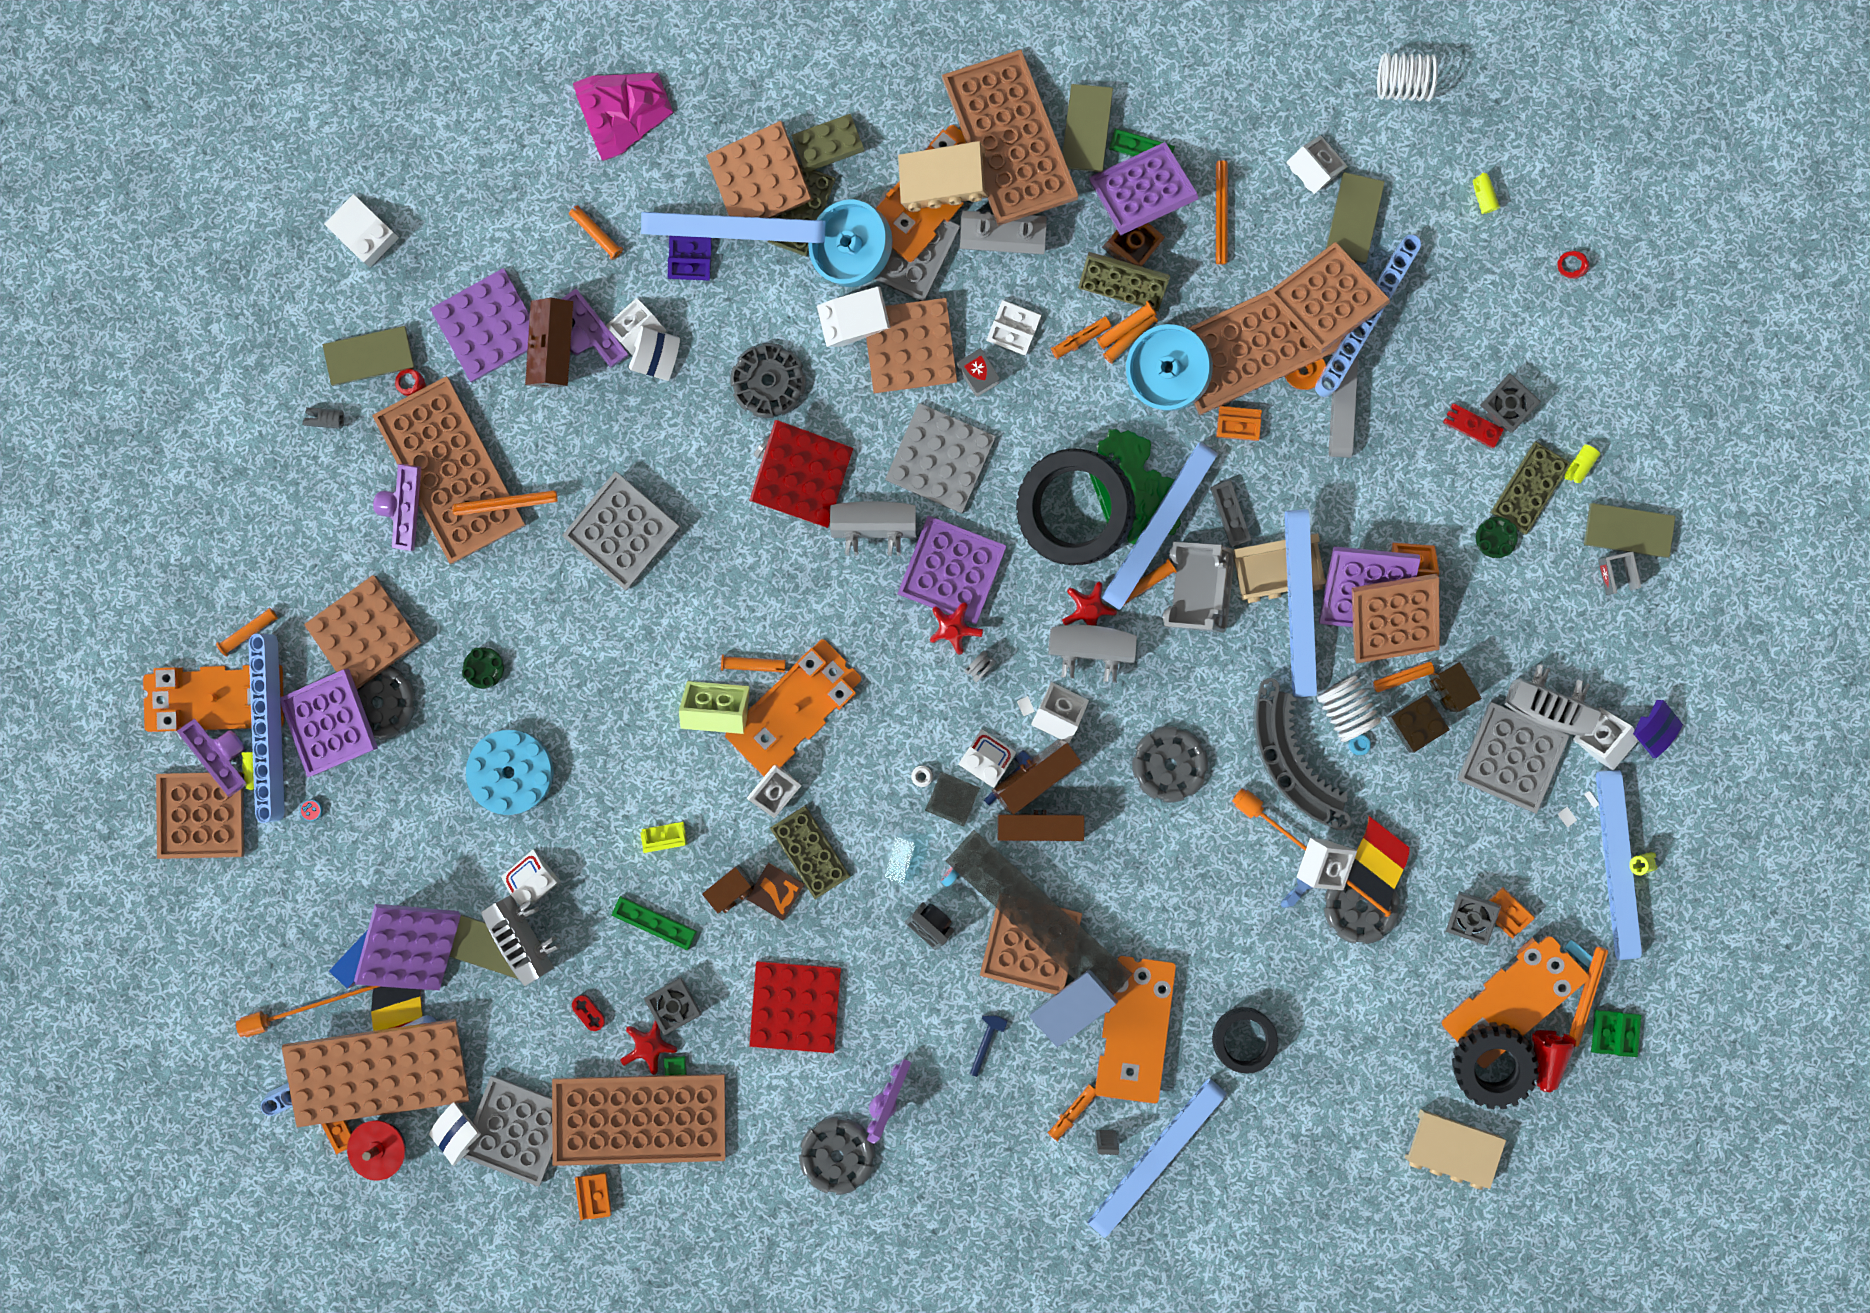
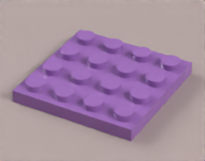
M1166 142L1089 177L1093 189L1120 235L1198 200L1197 192Z
M504 268L430 308L471 383L527 353L530 314Z
M927 516L897 595L931 608L936 606L942 612L949 615L953 614L958 606L965 602L968 604L964 620L976 625L1005 552L1006 545Z
M1333 547L1319 624L1353 627L1352 587L1416 577L1420 555Z
M349 669L341 670L280 697L281 707L307 777L315 776L378 749Z
M375 904L355 975V984L440 991L461 916L459 911Z

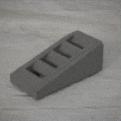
M1115 1130L1095 1131V1148L1099 1155L1119 1154V1144Z

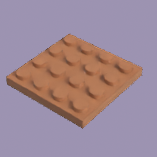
M778 121L706 155L729 216L774 218L813 200L782 121Z
M1336 242L1268 292V296L1321 354L1390 303V299Z
M946 298L885 306L890 328L866 337L873 392L881 393L956 383L957 378Z
M1437 574L1352 587L1353 642L1356 664L1440 650L1439 577Z
M374 575L304 624L335 671L350 670L356 689L363 686L422 643Z
M238 772L244 780V774H242V772ZM210 773L156 774L157 859L244 857V787L228 797Z
M1000 892L979 976L1057 994L1065 987L1082 913Z

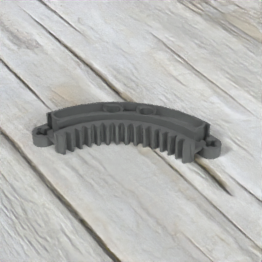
M1264 679L1259 685L1258 693L1254 700L1253 726L1258 753L1268 776L1284 798L1303 814L1337 830L1347 829L1351 824L1350 816L1343 811L1345 802L1348 801L1347 792L1341 791L1339 793V789H1332L1331 784L1324 785V779L1317 781L1319 775H1311L1313 769L1306 768L1308 762H1301L1304 755L1297 754L1300 747H1294L1297 739H1292L1291 736L1296 732L1290 730L1294 723L1289 721L1294 715L1289 713V710L1295 709L1290 702L1297 699L1290 693L1279 691L1280 686L1275 679ZM1272 682V687H1275V690L1270 691L1268 697H1273L1271 701L1264 698L1260 699L1261 694L1265 696L1267 692L1264 685ZM1268 749H1273L1275 752V758L1272 761L1267 760L1265 756ZM1284 775L1290 781L1287 787L1280 785V778ZM1330 810L1334 811L1331 816L1340 817L1342 814L1343 819L1346 820L1345 824H1341L1339 827L1338 822L1330 820L1331 825L1327 824L1326 822L1330 819Z

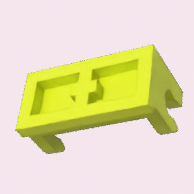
M684 822L641 829L642 832H640L643 853L688 845Z

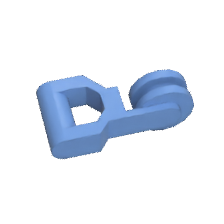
M1297 878L1298 886L1286 895L1281 901V906L1283 908L1294 906L1301 895L1313 887Z

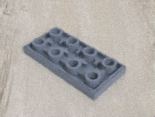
M1089 969L1031 1012L1029 1017L1058 1048L1114 1007L1118 1000Z

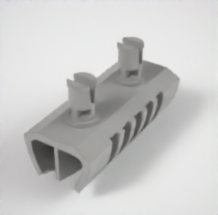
M962 211L959 249L1044 255L1047 216L1030 215L998 226L994 215L990 212L980 214V212Z
M885 501L848 502L831 505V538H846L845 555L847 556L850 555L851 546H853L854 556L859 554L858 538H888L887 554L892 556L893 547L895 546L897 556H900L901 538H916V505Z
M1092 625L1052 627L1050 629L1048 655L1061 656L1063 658L1062 678L1066 677L1067 669L1069 668L1070 678L1074 679L1075 662L1078 658L1102 660L1105 663L1103 682H1108L1111 672L1112 683H1117L1118 664L1120 662L1134 663L1137 636L1112 628Z
M1537 665L1532 682L1518 678L1510 684L1505 705L1516 713L1548 728L1568 734L1584 736L1585 733L1592 734L1601 715L1600 709L1584 702L1590 687L1589 683L1584 684L1582 687L1583 681L1577 680L1572 697L1557 693L1544 686L1550 668H1546L1542 672L1543 665Z
M510 895L483 910L481 914L501 954L520 982L526 986L554 969L547 955L560 949L561 945L559 943L550 946L557 939L555 936L540 944L525 919L539 911V907L528 909L536 901L530 899L527 903L518 907L514 898Z

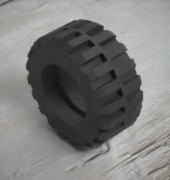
M1490 1022L1489 1026L1486 1027L1484 1024L1477 1025V1030L1473 1031L1471 1028L1466 1031L1467 1036L1465 1038L1461 1036L1458 1040L1459 1046L1454 1048L1452 1066L1461 1091H1464L1465 1096L1469 1100L1473 1099L1475 1104L1481 1107L1485 1104L1487 1109L1494 1110L1495 1106H1499L1502 1110L1507 1109V1105L1511 1103L1514 1107L1519 1104L1518 1100L1520 1098L1525 1100L1529 1096L1528 1090L1533 1091L1536 1086L1534 1080H1537L1539 1075L1536 1054L1527 1038L1522 1036L1517 1029H1510L1509 1025L1503 1023L1501 1026H1498L1496 1022ZM1492 1049L1506 1050L1515 1059L1513 1072L1509 1077L1499 1082L1484 1081L1475 1072L1477 1059L1483 1053Z

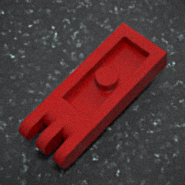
M1452 404L1450 408L1457 411V414L1448 411L1447 416L1454 420L1451 421L1445 418L1443 423L1492 449L1495 448L1504 429L1456 404Z

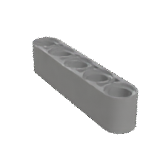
M1356 356L1339 387L1332 393L1329 457H1352L1358 356ZM1334 364V368L1337 371H1341V367L1338 364Z

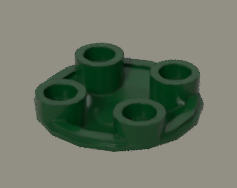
M1491 517L1484 520L1476 531L1478 549L1484 555L1491 558L1509 556L1518 542L1516 525L1503 517Z
M474 648L464 659L462 676L475 688H491L503 676V660L499 653L491 648Z

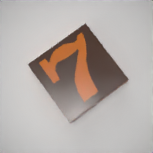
M768 862L753 887V891L746 900L783 921L805 884Z

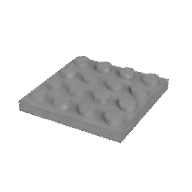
M884 190L877 206L885 199L887 191ZM903 220L901 225L907 227L909 223ZM944 220L934 231L937 234L936 237L913 262H908L892 249L886 266L874 280L918 301H925L957 236L960 226L951 221L946 222Z
M918 403L885 481L962 514L996 436Z
M615 471L562 536L627 591L681 526L620 473Z
M1489 702L1456 780L1537 814L1570 735L1538 724L1516 712Z
M491 1075L473 1120V1124L481 1135L468 1147L470 1151L463 1158L540 1187L553 1154L552 1098Z

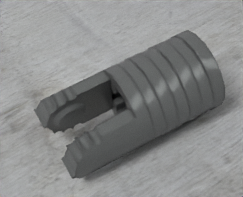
M306 407V414L318 418L305 417L302 425L336 429L343 428V410Z

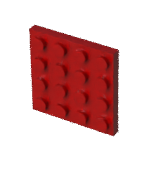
M775 420L749 501L828 528L830 524L831 505L837 502L854 448Z
M756 961L749 1047L834 1054L841 967Z

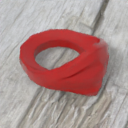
M1565 252L1557 261L1558 271L1569 279H1577L1588 272L1589 261L1581 252ZM1568 256L1577 257L1581 261L1580 270L1574 272L1565 271L1562 267L1563 260Z
M413 369L400 371L395 378L396 389L404 396H410L426 387L425 379L421 373ZM405 374H411L415 379V384L412 388L403 389L400 386V380Z

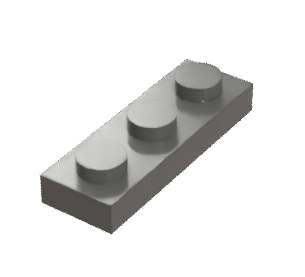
M1231 480L1210 487L1230 548L1251 541Z

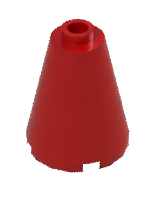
M1537 1030L1535 1034H1532V1047L1539 1065L1537 1068L1539 1075L1536 1085L1540 1087L1541 1091L1550 1093L1559 1088L1575 1049L1576 1040L1565 1033L1561 1037L1556 1035L1557 1031Z

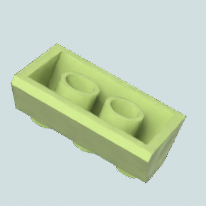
M687 681L679 707L681 729L743 734L747 722L750 687Z

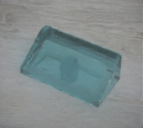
M896 837L884 878L901 884L905 883L916 846L915 842Z

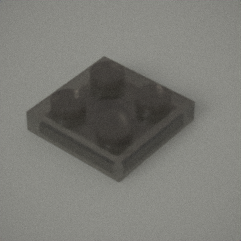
M941 771L925 811L964 827L980 787Z

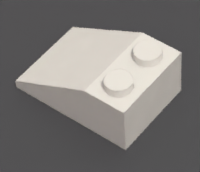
M354 194L325 223L369 267L399 238Z
M880 287L832 299L817 306L827 347H843L890 328Z

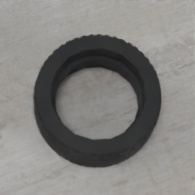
M1240 1007L1229 1010L1219 1018L1213 1029L1212 1044L1215 1054L1227 1068L1238 1073L1250 1074L1261 1071L1274 1059L1278 1049V1035L1273 1023L1263 1013L1253 1008ZM1239 1020L1257 1022L1265 1033L1266 1044L1263 1051L1257 1058L1250 1061H1240L1233 1058L1227 1052L1224 1044V1036L1227 1029Z

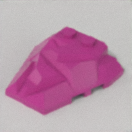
M659 73L596 75L573 83L577 99L602 161L623 154L635 141L638 142L642 139V136L651 128L654 129L673 114Z

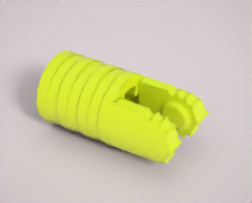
M1484 172L1481 173L1472 183L1481 213L1487 214L1498 210L1500 205L1489 175Z
M1584 444L1566 471L1565 479L1574 480V482L1581 484L1601 455L1600 452L1594 447Z
M242 752V774H244V781L247 784L245 787L246 789L253 790V752Z
M1649 852L1632 858L1630 861L1631 871L1636 875H1643L1657 870L1654 859L1656 854Z

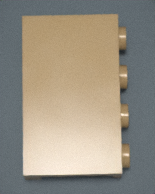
M980 141L898 155L901 204L907 210L916 212L925 207L939 208L943 204L959 205L962 201L978 202L982 198H987L988 192L985 190L983 157L986 156L985 147Z
M1318 533L1310 535L1313 591L1323 589L1322 585H1325L1327 579L1324 577L1318 542H1320ZM1286 540L1233 550L1242 600L1254 603L1261 601L1260 597L1263 596L1275 599L1281 597V593L1288 592Z
M1420 1109L1418 1114L1420 1121L1410 1152L1405 1155V1159L1410 1162L1409 1165L1417 1169H1422V1166L1429 1168V1172L1438 1176H1442L1443 1173L1450 1175L1451 1180L1462 1183L1463 1180L1468 1181L1470 1186L1479 1190H1483V1187L1490 1189L1506 1140L1499 1135Z

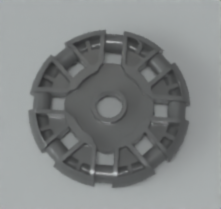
M762 343V346L748 348L738 357L739 361L736 366H733L731 371L730 385L734 389L733 396L742 409L752 412L753 416L769 419L779 414L783 416L798 405L797 401L805 392L806 375L802 371V362L791 350L787 351L779 344ZM765 353L766 360L758 361L757 355ZM778 356L784 358L782 364L776 361V358ZM746 364L751 366L748 373L743 371ZM794 370L795 377L789 378L787 371ZM765 375L774 377L772 385L765 386L762 383ZM747 383L749 389L743 391L741 385ZM788 388L793 390L790 397L785 395ZM754 397L761 400L758 406L752 403ZM778 400L779 406L771 408L770 402Z
M391 666L378 674L382 675V681H376L375 676L365 683L366 685L361 689H357L374 738H379L380 740H386L401 733L400 730L404 726H408L415 712L414 699L416 698L412 684L402 676V672ZM395 681L400 685L397 690L392 686ZM377 696L383 699V705L380 708H375L373 705V699ZM399 699H405V707H399ZM394 716L398 718L395 724L390 721ZM374 723H381L380 730H374Z
M1175 726L1160 727L1152 734H1146L1137 744L1135 758H1132L1134 778L1138 779L1141 790L1153 799L1159 798L1167 803L1180 802L1189 795L1193 796L1205 782L1204 776L1209 766L1207 752L1201 747L1200 744L1202 742L1186 729L1182 731ZM1175 737L1182 739L1180 745L1173 744ZM1161 738L1163 744L1156 747L1154 742ZM1193 748L1196 755L1190 758L1187 751ZM1145 752L1151 754L1149 762L1143 761ZM1168 758H1172L1176 762V767L1171 771L1164 767V762ZM1191 767L1198 768L1196 776L1189 775L1192 770ZM1148 771H1150L1153 777L1150 780H1147L1144 775ZM1184 781L1186 788L1179 790L1177 784ZM1160 783L1168 785L1166 792L1159 790Z
M1352 887L1346 892L1343 890L1327 889L1324 897L1326 899L1324 914L1330 928L1333 927L1337 936L1350 943H1375L1383 939V935L1388 931L1391 932L1399 919L1398 905H1400V898L1396 888L1394 889L1389 907L1391 910L1389 917H1385V913ZM1335 900H1340V908H1334ZM1359 900H1365L1367 903V909L1363 912H1359L1356 909V904ZM1343 917L1348 922L1345 926H1342L1339 922ZM1380 921L1383 925L1376 929L1373 924ZM1357 927H1364L1363 934L1357 933Z
M833 1117L818 1122L815 1128H810L807 1131L800 1145L802 1150L801 1154H799V1164L803 1175L809 1178V1183L813 1187L827 1194L828 1192H834L836 1195H842L857 1190V1186L861 1183L864 1184L868 1180L874 1169L873 1158L876 1157L874 1143L867 1141L868 1136L860 1124L850 1119L840 1120L838 1117ZM837 1128L845 1129V1134H836ZM824 1132L827 1137L821 1141L818 1135ZM858 1137L861 1143L856 1145L852 1139ZM811 1148L817 1149L816 1156L809 1155ZM835 1150H840L843 1153V1159L841 1161H834L831 1153ZM858 1155L865 1157L864 1163L858 1162ZM817 1166L822 1171L819 1175H816L813 1171ZM854 1171L856 1177L850 1180L847 1175ZM830 1177L833 1179L838 1178V1184L829 1183Z

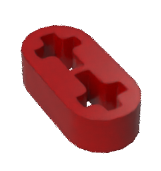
M579 995L572 1001L574 1013L590 1031H598L605 1025L604 1015L588 996ZM578 1000L581 1002L585 1000L587 1002L585 1007L589 1012H586L583 1008H577ZM588 1014H591L594 1018L599 1017L600 1021L598 1023L600 1026L596 1024L592 1026L590 1024L592 1019Z

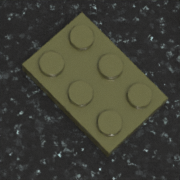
M851 114L791 135L805 173L864 152V147Z

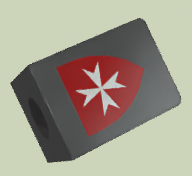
M981 348L957 362L958 369L976 397L999 384L1000 378Z
M1633 552L1598 560L1606 596L1617 593L1610 560L1623 558L1629 589L1641 588Z

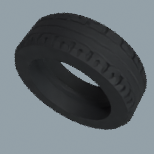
M1077 448L1063 449L1050 453L1043 457L1041 461L1036 462L1023 478V484L1020 485L1017 494L1019 497L1016 500L1018 524L1021 526L1020 530L1024 538L1028 540V544L1044 558L1058 564L1070 566L1095 563L1113 554L1128 537L1136 513L1134 491L1131 488L1132 485L1129 478L1124 474L1125 472L1107 456L1095 451ZM1069 471H1084L1094 475L1105 485L1111 499V515L1105 529L1094 539L1079 544L1064 542L1056 538L1047 529L1041 515V500L1046 487L1057 476Z

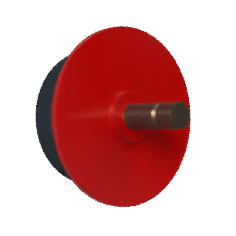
M373 1120L359 1125L352 1132L348 1140L347 1155L352 1168L360 1176L369 1180L380 1181L390 1178L401 1168L405 1158L406 1143L403 1134L395 1126L383 1121Z

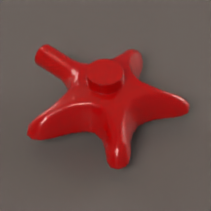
M1101 582L1096 583L1092 593L1089 595L1082 594L1074 588L1067 590L1068 595L1072 597L1077 607L1073 614L1062 619L1064 625L1084 620L1086 625L1097 626L1098 618L1101 615L1115 616L1117 614L1114 608L1102 602L1103 584Z
M965 602L961 603L951 615L943 613L936 606L932 609L934 616L938 620L939 628L930 637V642L935 643L941 639L949 640L958 655H961L964 651L962 638L964 636L982 637L983 629L966 625L964 617L968 604Z
M655 1020L652 1029L648 1033L639 1031L632 1026L626 1027V1032L635 1042V1048L631 1053L622 1057L620 1061L625 1066L636 1059L642 1058L647 1062L650 1073L656 1075L660 1053H676L678 1050L676 1046L662 1040L660 1028Z

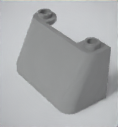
M1173 542V547L1170 549V559L1177 565L1173 606H1169L1163 612L1164 626L1224 633L1227 628L1234 568L1233 549L1216 544Z

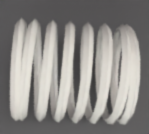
M1384 53L1378 69V97L1381 100L1384 97L1386 100H1389L1391 97L1397 100L1400 97L1403 101L1407 98L1410 101H1413L1415 98L1421 101L1424 98L1425 101L1430 102L1434 97L1437 85L1438 63L1436 56L1433 54L1429 56L1427 54L1423 60L1419 54L1415 60L1414 55L1411 53L1407 60V56L1403 53L1399 60V56L1395 53L1391 60V55ZM1433 60V83L1431 92L1429 94L1428 85L1431 72V63ZM1389 78H1390V93H1389V96H1388L1387 90H1388V84H1389ZM1397 78H1398V93H1397V96H1396V95H1395V88H1396ZM1404 84L1406 85L1405 96H1403ZM1412 84H1413V88H1414V94H1413V96H1411V93H1410V92H1411V88H1412ZM1421 85L1422 94L1419 97L1418 92Z
M1357 676L1350 677L1317 696L1318 702L1325 703L1322 709L1329 710L1326 716L1332 717L1330 723L1336 724L1334 730L1340 731L1338 737L1341 738V742L1349 741L1367 732L1382 720L1380 717H1377L1347 732L1360 722L1377 714V711L1373 710L1359 719L1343 725L1353 717L1373 707V704L1369 703L1357 711L1341 717L1354 707L1369 700V697L1365 696L1355 703L1337 710L1347 702L1365 693L1364 689L1333 703L1361 686V683L1358 682L1346 688L1358 679Z

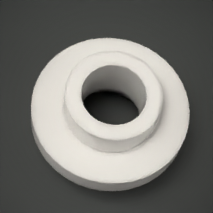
M926 766L916 767L911 775L913 783L919 787L929 785L933 777L931 770ZM920 772H924L926 774L925 780L918 779V774Z

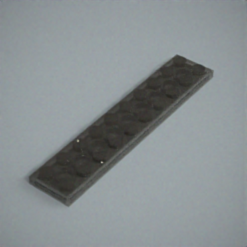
M975 830L946 859L945 862L1074 979H1077L1090 969L1114 996L1132 976V973Z

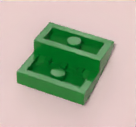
M1595 1010L1591 1052L1638 1057L1641 1015Z

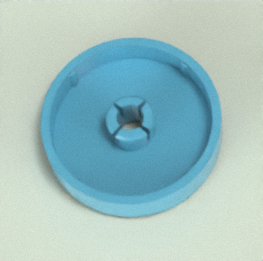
M848 199L832 204L819 215L816 220L825 221V243L809 242L810 259L817 272L825 279L843 287L861 286L877 277L886 266L892 250V233L883 214L865 202Z
M1172 324L1153 327L1139 336L1132 345L1126 361L1127 380L1136 397L1144 404L1164 411L1181 410L1198 401L1207 390L1213 372L1211 353L1203 339L1187 328ZM1172 362L1173 373H1166L1165 366Z
M501 730L487 735L473 748L466 765V781L474 799L487 810L502 815H514L533 809L546 797L553 782V762L547 748L533 735L519 730ZM509 766L514 769V776L512 778H508L505 772V768Z

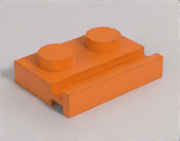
M1220 406L1216 438L1259 441L1262 410Z
M1504 887L1488 900L1501 905L1496 924L1512 939L1535 919V916Z
M607 1172L576 1176L575 1185L580 1221L610 1217L612 1210Z

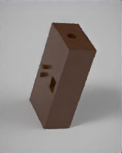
M552 297L531 301L525 385L542 388L568 386L574 301Z
M1058 739L1032 760L1030 758L1026 760L1027 763L1025 765L1021 764V768L991 791L1006 811L1015 814L1082 762L1067 742Z
M1034 810V814L997 813L998 841H1084V815L1046 814V810H1042V814H1038V810Z

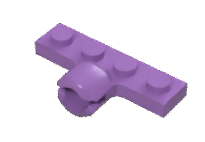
M574 289L562 298L574 301L572 320L575 322V326L571 332L570 351L574 355H579L587 348L594 347L610 368L628 357L627 352L577 289Z
M398 464L396 491H380L375 495L373 502L374 512L379 516L393 519L392 548L407 551L415 550L421 467Z
M193 719L177 730L180 737L228 797L247 785L231 765L232 759L241 754L245 749L243 743L234 732L227 731L219 738L211 739L196 719Z
M903 1059L899 1064L895 1063L890 1073L893 1076L891 1082H887L883 1093H879L871 1100L869 1111L875 1121L872 1120L867 1128V1132H869L867 1141L875 1144L881 1138L888 1119L896 1112V1099L911 1065L910 1061Z

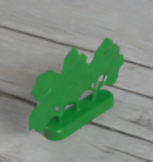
M1109 429L1107 438L1099 441L1097 451L1108 458L1113 453L1114 456L1111 459L1113 461L1119 458V466L1131 482V488L1135 496V515L1137 519L1134 520L1127 538L1128 542L1134 545L1175 479L1167 476L1162 477L1161 473L1154 469L1148 472L1144 470L1143 466L1150 456V440L1143 436H1137L1136 433L1129 430L1120 432L1118 429ZM1089 473L1108 524L1111 515L1109 492L1097 477ZM1179 517L1168 533L1169 535H1174L1177 528L1180 527L1181 520Z

